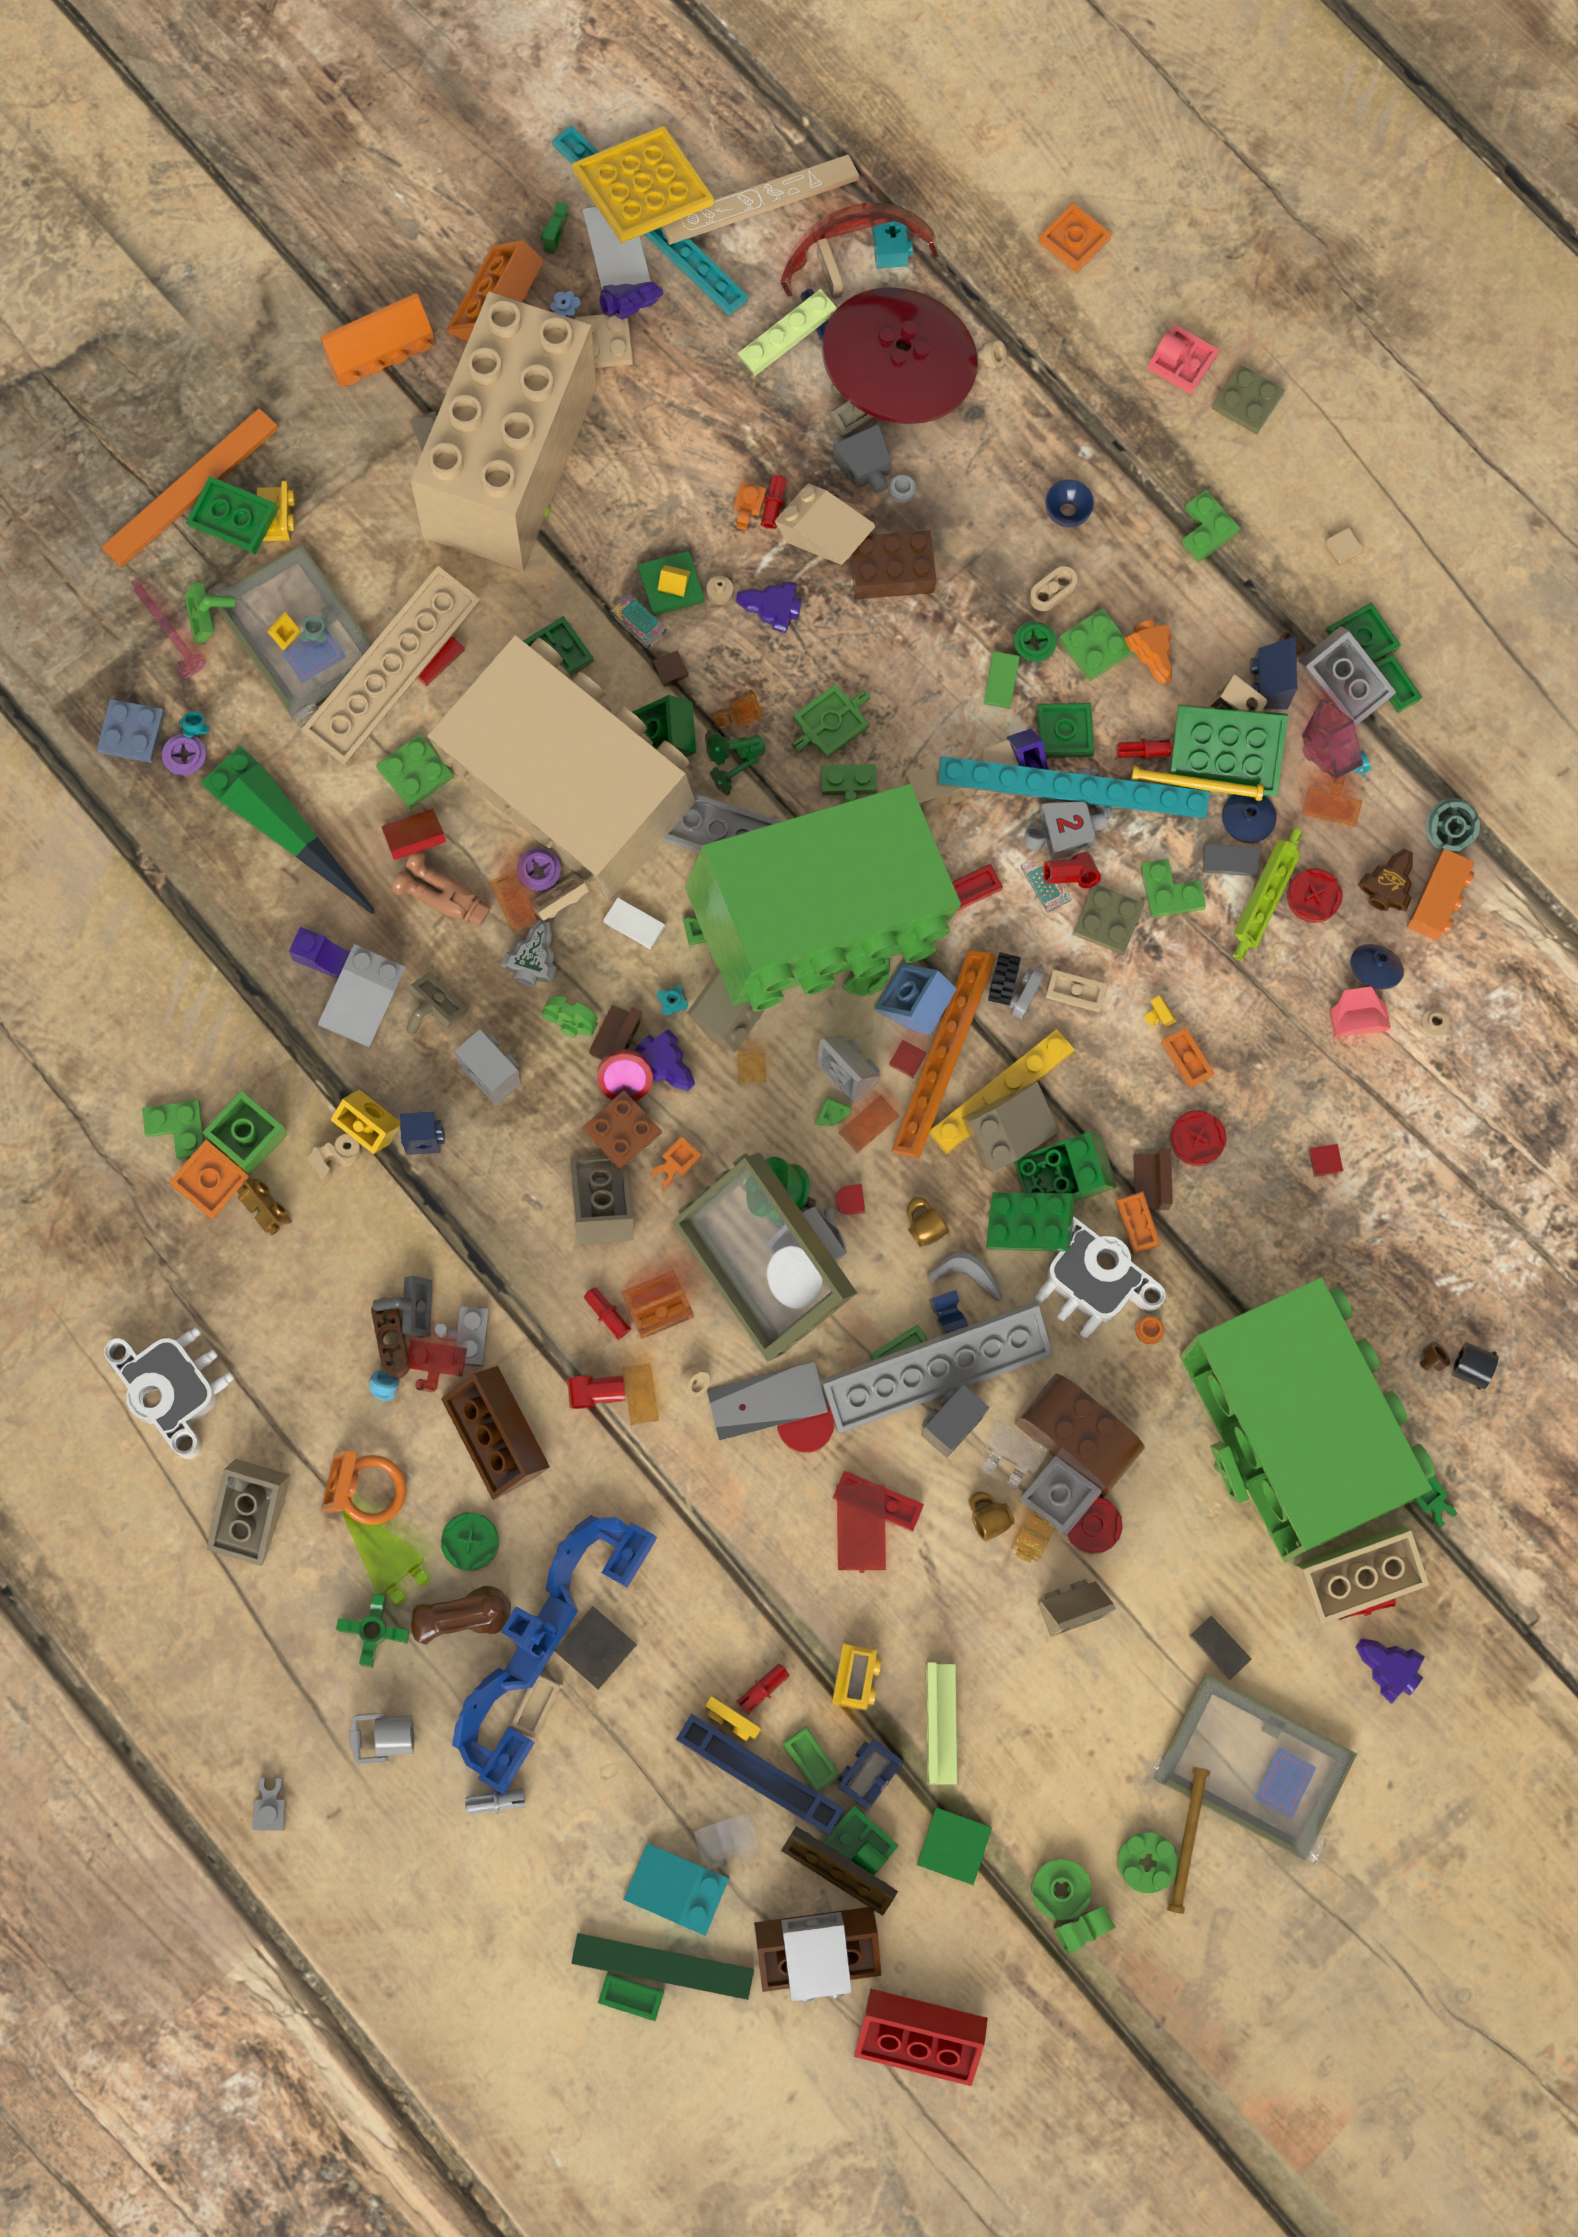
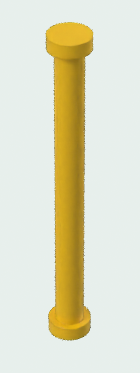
M1133 766L1131 781L1140 780L1255 797L1257 801H1261L1264 789L1262 784H1257L1256 787L1141 770L1139 766Z

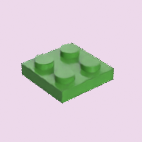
M1103 608L1059 636V642L1089 681H1092L1134 652L1130 651L1124 639L1125 636Z
M420 734L376 765L377 770L409 809H412L453 779L451 771Z

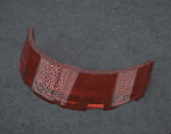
M874 202L844 207L819 220L799 239L785 264L780 281L781 286L787 297L793 296L791 287L792 275L805 266L808 249L818 240L829 239L896 221L906 225L913 237L924 238L928 242L933 257L936 258L939 257L935 232L919 216L896 205Z

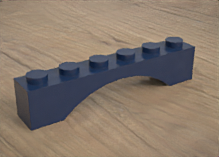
M693 1714L690 1715L676 1738V1741L827 1836L844 1810L843 1807L771 1765Z

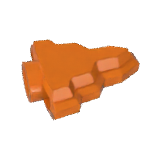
M1153 619L1135 625L1133 627L1135 633L1124 638L1128 648L1136 653L1141 662L1148 665L1151 675L1161 685L1172 682V667L1169 661V656L1172 652L1169 641L1172 639L1169 626H1156Z

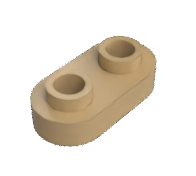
M1061 566L1053 570L1032 588L1030 593L1031 605L1039 611L1052 609L1075 590L1078 580L1076 572L1067 566ZM1064 580L1067 582V585L1062 586L1059 584V581ZM1044 596L1047 598V601H1040L1039 597Z

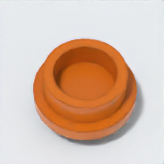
M1145 1316L1136 1325V1335L1145 1344H1155L1164 1335V1325L1155 1316Z

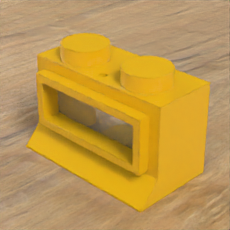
M842 1644L831 1704L864 1711L867 1710L868 1704L874 1705L876 1687H871L873 1675L879 1676L882 1658L876 1657L877 1650Z

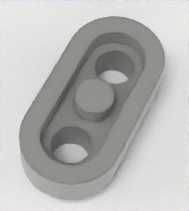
M1035 967L1034 971L1028 969L1021 983L1025 986L1022 994L1016 993L1009 1008L1014 1010L1012 1016L1020 1020L1023 1019L1046 971Z

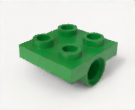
M564 616L523 640L528 646H531L537 638L544 640L562 657L563 661L560 665L570 676L594 662L593 656Z
M855 1806L848 1811L822 1842L872 1875H875L899 1846Z

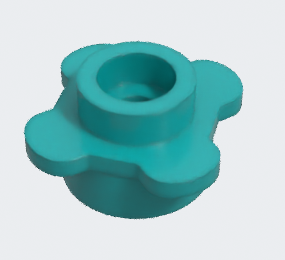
M188 712L179 720V726L183 727V735L185 737L191 738L207 734L210 731V726L205 723V716L200 712Z
M1352 750L1354 757L1349 760L1355 774L1361 772L1362 777L1365 778L1364 773L1372 770L1364 750L1357 753L1355 750Z
M674 985L672 989L666 991L659 990L657 993V999L662 1004V1013L666 1016L678 1013L680 1010L685 1011L688 1007V1002L684 1000L682 995L683 988L680 985ZM674 998L675 1002H670V999Z

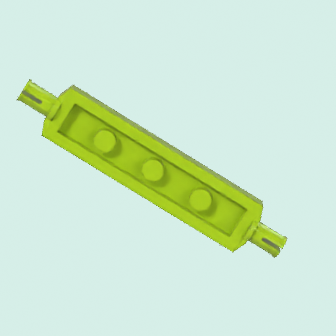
M1293 828L1288 841H1277L1233 933L1239 940L1233 957L1239 961L1244 960L1249 948H1257L1299 860L1300 853L1297 845L1303 835L1301 830Z

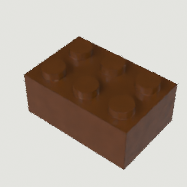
M931 530L868 535L850 555L855 600L929 594L935 591L936 572Z

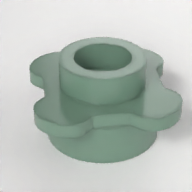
M306 616L302 619L303 631L300 633V637L304 642L315 640L319 643H324L327 640L325 633L329 622L326 618Z

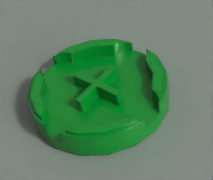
M462 1513L453 1517L445 1525L441 1536V1549L445 1558L454 1567L463 1571H477L486 1567L495 1558L499 1548V1535L495 1525L486 1516L477 1513Z

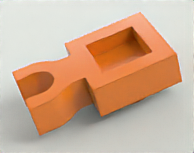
M681 1136L662 1155V1159L666 1163L655 1167L651 1171V1175L656 1178L659 1173H666L668 1178L662 1183V1186L667 1189L672 1184L676 1173L683 1177L702 1158V1155Z

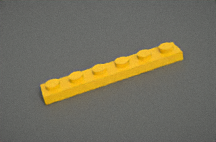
M1056 1029L932 1128L929 1135L947 1155L970 1136L962 1117L1033 1082H1038L1073 1054L1075 1049Z

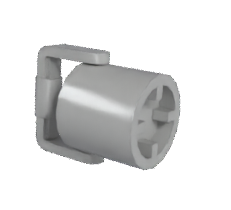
M381 1712L358 1714L353 1717L351 1721L352 1730L349 1731L350 1749H353L356 1763L389 1761L388 1756L414 1754V1728L411 1715L385 1717V1713ZM375 1719L374 1737L377 1756L361 1758L360 1749L362 1748L358 1720Z

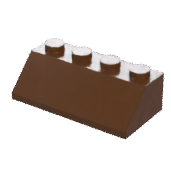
M498 1366L473 1373L441 1398L492 1500L528 1483L550 1468Z
M864 1907L754 1922L762 1992L789 1989L781 1920L841 1912L844 1923L850 1980L882 1976L874 1910Z

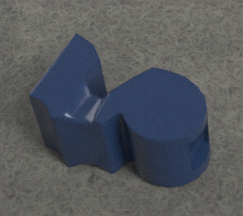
M957 1290L929 1299L932 1311L938 1317L937 1323L940 1326L942 1335L969 1326L964 1314L957 1308L959 1302Z

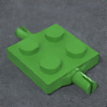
M835 684L795 713L793 720L803 732V736L791 743L792 747L796 748V752L799 753L807 745L812 744L828 759L867 730L869 723L859 710L862 704L871 699L869 694H866L867 691L862 690V692L851 699L843 694Z

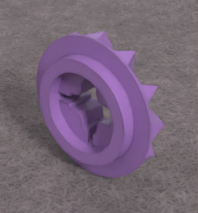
M179 734L170 738L163 747V763L174 775L178 774L187 777L188 774L197 773L198 769L205 765L207 755L205 746L196 736L188 738L183 734ZM183 746H185L188 754L192 755L187 757L186 764L178 757L182 755Z
M546 849L529 850L518 861L517 875L519 881L527 889L536 890L537 892L545 889L550 890L559 880L561 873L560 862L552 852ZM533 862L540 868H546L543 870L544 879L538 874H532L534 872Z

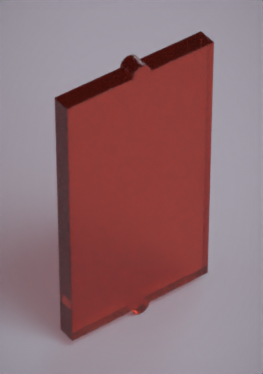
M859 1481L858 1484H837L838 1570H859L860 1573H864L865 1570H886L885 1484H864L863 1481Z

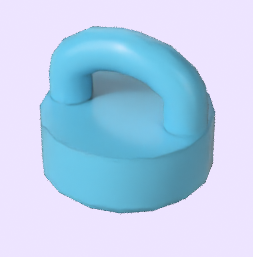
M382 1370L374 1372L369 1382L370 1392L373 1396L383 1401L394 1399L399 1386V1379L389 1377Z

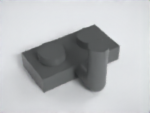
M416 1276L404 1277V1298L391 1297L373 1301L375 1311L395 1308L403 1309L402 1334L421 1338L430 1337L432 1280Z

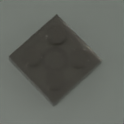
M592 1606L554 1652L599 1690L635 1649L637 1644Z

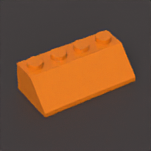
M523 240L492 245L446 331L468 342L488 292L523 302L528 297V290L533 281L539 276L544 260Z
M417 293L320 336L326 362L340 388L346 385H353L361 378L370 374H378L385 367L394 363H402L408 357L416 353H424L435 345L432 328Z

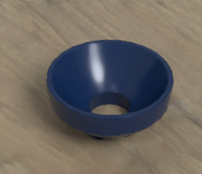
M1059 481L1047 493L1045 500L1046 511L1050 519L1060 526H1079L1088 520L1093 511L1094 498L1092 492L1085 484L1079 481ZM1064 504H1071L1076 512L1071 516H1066L1061 512L1060 507Z

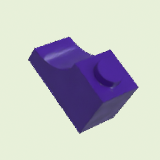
M301 926L289 949L294 962L337 979L350 954V951L334 944L326 936Z

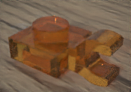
M752 690L728 700L730 708L720 709L711 714L714 723L718 724L719 729L733 722L740 728L763 717L755 692Z

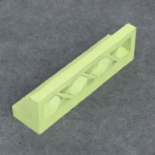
M928 1662L925 1665L927 1785H957L955 1664Z

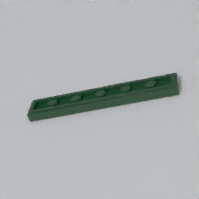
M577 1933L571 1962L574 1965L746 2000L749 1999L754 1973L752 1968Z

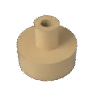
M1000 340L987 341L983 349L979 351V359L983 360L989 368L1002 367L1006 360V348L1003 342Z
M724 576L711 578L706 587L708 599L716 605L728 603L733 597L732 582Z
M692 1367L681 1373L680 1387L686 1394L696 1398L706 1392L710 1385L708 1373L700 1367Z

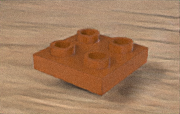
M625 1091L621 1092L582 1127V1130L619 1170L625 1167L662 1134V1130Z

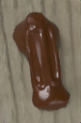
M482 1586L457 1600L431 1605L419 1604L412 1612L411 1632L415 1641L426 1645L442 1634H450L467 1629L479 1634H496L502 1630L510 1617L511 1603L500 1589L492 1586Z

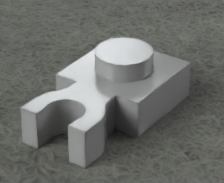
M259 1778L258 1786L262 1793V1800H254L253 1830L284 1831L286 1800H278V1795L283 1787L282 1778H276V1786L273 1790L266 1788V1778Z

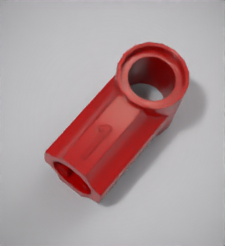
M1088 852L1078 853L1068 860L1044 861L1042 867L1045 884L1078 883L1079 887L1088 889L1096 886L1101 880V874L1092 855Z
M576 1376L567 1379L569 1408L571 1409L591 1408L595 1404L625 1401L623 1376L602 1378Z

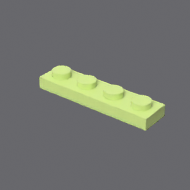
M819 289L738 353L739 358L756 376L827 321L837 307Z

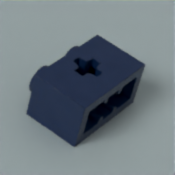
M434 1112L400 1114L401 1143L406 1155L440 1153V1144H445L444 1127H442V1121L437 1120Z

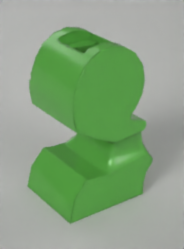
M1105 1905L1077 1917L1076 1922L1064 1923L1053 1928L1065 1954L1082 1948L1085 1943L1093 1942L1097 1937L1116 1927Z

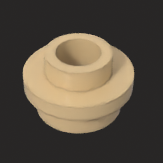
M1431 1009L1423 1015L1421 1024L1427 1034L1441 1036L1448 1030L1450 1020L1444 1011ZM1432 1018H1438L1441 1025H1434Z

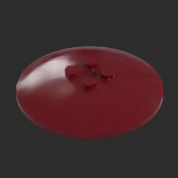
M886 287L856 294L835 310L827 323L823 335V363L835 388L855 407L881 420L901 424H919L942 418L963 403L969 395L977 375V351L967 327L947 306L928 295L914 290ZM903 344L907 346L909 350L904 351L902 349H898L896 345Z

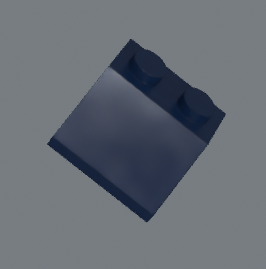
M1288 638L1258 648L1255 657L1250 660V674H1254L1255 683H1252L1251 687L1267 699L1263 709H1288L1298 689L1296 638Z

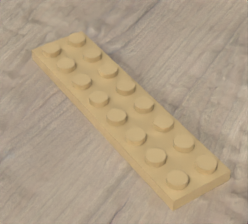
M437 566L305 724L301 732L345 766L476 608L481 599L441 567Z

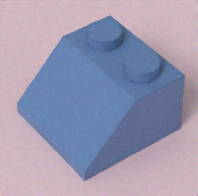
M901 963L874 1009L911 1031L930 1035L957 988L938 970Z

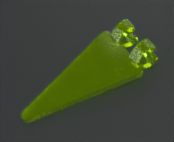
M344 1510L341 1511L375 1592L378 1595H383L387 1592L395 1604L400 1606L407 1600L406 1596L396 1585L401 1579L410 1573L421 1588L430 1581L419 1566L424 1560L422 1555L380 1524H362L352 1519Z

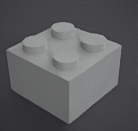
M479 1029L454 1052L459 1067L496 1106L521 1085L520 1071L517 1068L519 1065L509 1053L504 1056L498 1048L500 1044L490 1033L485 1035Z

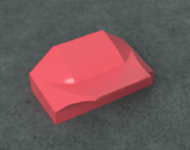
M1373 987L1343 990L1337 1005L1329 1011L1334 1038L1389 1031L1391 1028L1386 1004L1378 997Z

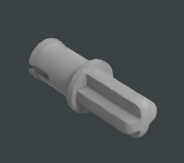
M523 1788L506 1791L504 1795L493 1790V1793L467 1796L465 1798L467 1814L495 1811L496 1814H499V1810L525 1808Z

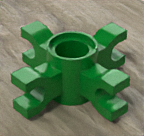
M373 1594L369 1617L364 1618L361 1622L338 1618L336 1630L338 1632L357 1634L364 1641L359 1662L361 1666L373 1668L377 1645L384 1642L385 1639L408 1643L410 1631L387 1627L382 1621L387 1597L384 1595ZM371 1623H378L381 1628L380 1634L373 1639L367 1638V1626Z

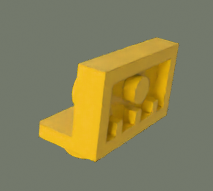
M282 481L281 487L257 488V496L274 502L279 506L263 541H290V531H295L294 514H290V506H295L294 490H290L287 481Z

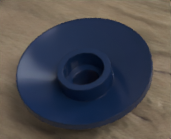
M1234 794L1227 800L1222 811V822L1226 831L1234 839L1244 843H1256L1264 840L1272 833L1276 825L1277 816L1272 802L1264 795L1261 801H1257L1255 797ZM1252 810L1255 812L1256 816L1250 817L1247 815L1246 811Z
M1365 944L1356 948L1351 955L1350 966L1353 973L1360 981L1370 987L1390 989L1397 986L1403 978L1404 968L1400 959L1383 946Z

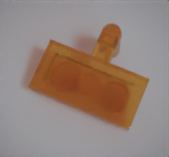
M1333 771L1331 775L1333 783L1330 792L1308 787L1302 815L1356 827L1363 800L1341 795L1345 781V775L1341 771Z

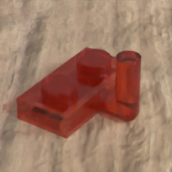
M410 1340L408 1350L410 1369L428 1372L427 1380L418 1379L416 1381V1389L431 1393L435 1392L440 1374L463 1377L467 1348Z

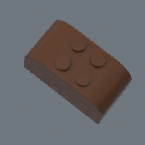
M1060 1374L1053 1375L1015 1422L1017 1427L1053 1457L1057 1456L1099 1487L1102 1492L1100 1496L1103 1498L1111 1491L1145 1449L1143 1442L1133 1431L1079 1386Z

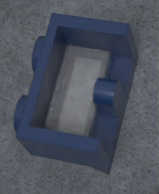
M874 1738L870 1744L866 1741L862 1744L855 1754L858 1760L852 1768L847 1765L837 1779L841 1782L838 1785L839 1790L867 1812L903 1765L899 1757Z

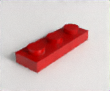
M843 1471L832 1498L910 1532L914 1531L924 1504L847 1471Z

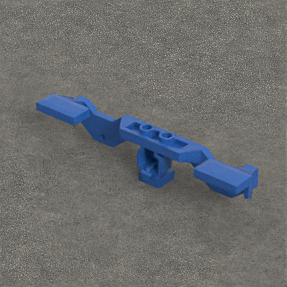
M590 1515L576 1525L574 1530L567 1535L566 1539L558 1545L557 1554L548 1573L546 1591L550 1594L538 1616L531 1615L517 1606L515 1607L501 1633L514 1640L518 1646L517 1651L505 1670L501 1668L496 1669L485 1677L472 1694L465 1699L463 1709L459 1714V1720L455 1725L452 1746L459 1749L465 1765L480 1774L478 1777L480 1781L504 1795L535 1744L534 1741L508 1727L494 1752H491L477 1743L479 1727L495 1700L507 1691L532 1688L578 1612L570 1591L572 1572L587 1547L599 1539L615 1547V1551L601 1573L628 1588L658 1538L654 1534L632 1522L628 1527L617 1517L596 1518Z

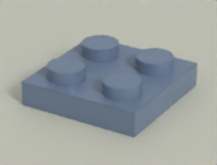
M110 699L97 751L101 754L152 763L165 715L164 710Z

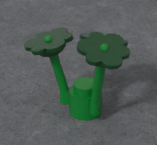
M707 730L705 734L706 752L711 762L715 761L717 765H723L725 759L730 757L729 750L737 749L742 759L746 758L745 762L728 773L720 771L717 767L710 771V776L715 781L716 787L728 796L731 793L730 790H732L731 778L750 765L758 763V757L764 755V741L757 734L733 740L721 737L719 733L713 735L711 730Z

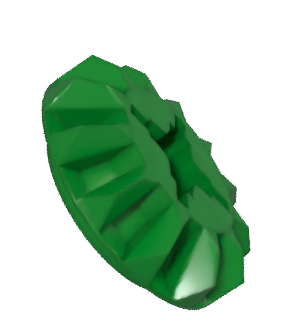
M1027 622L1021 625L1014 635V648L1018 652V656H1022L1028 662L1037 661L1040 663L1042 660L1050 658L1056 649V635L1052 628L1043 622ZM1032 634L1036 641H1041L1038 651H1036L1033 645L1027 644L1031 642Z

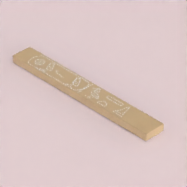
M848 154L715 199L714 205L662 226L661 229L670 245L858 181L859 174Z

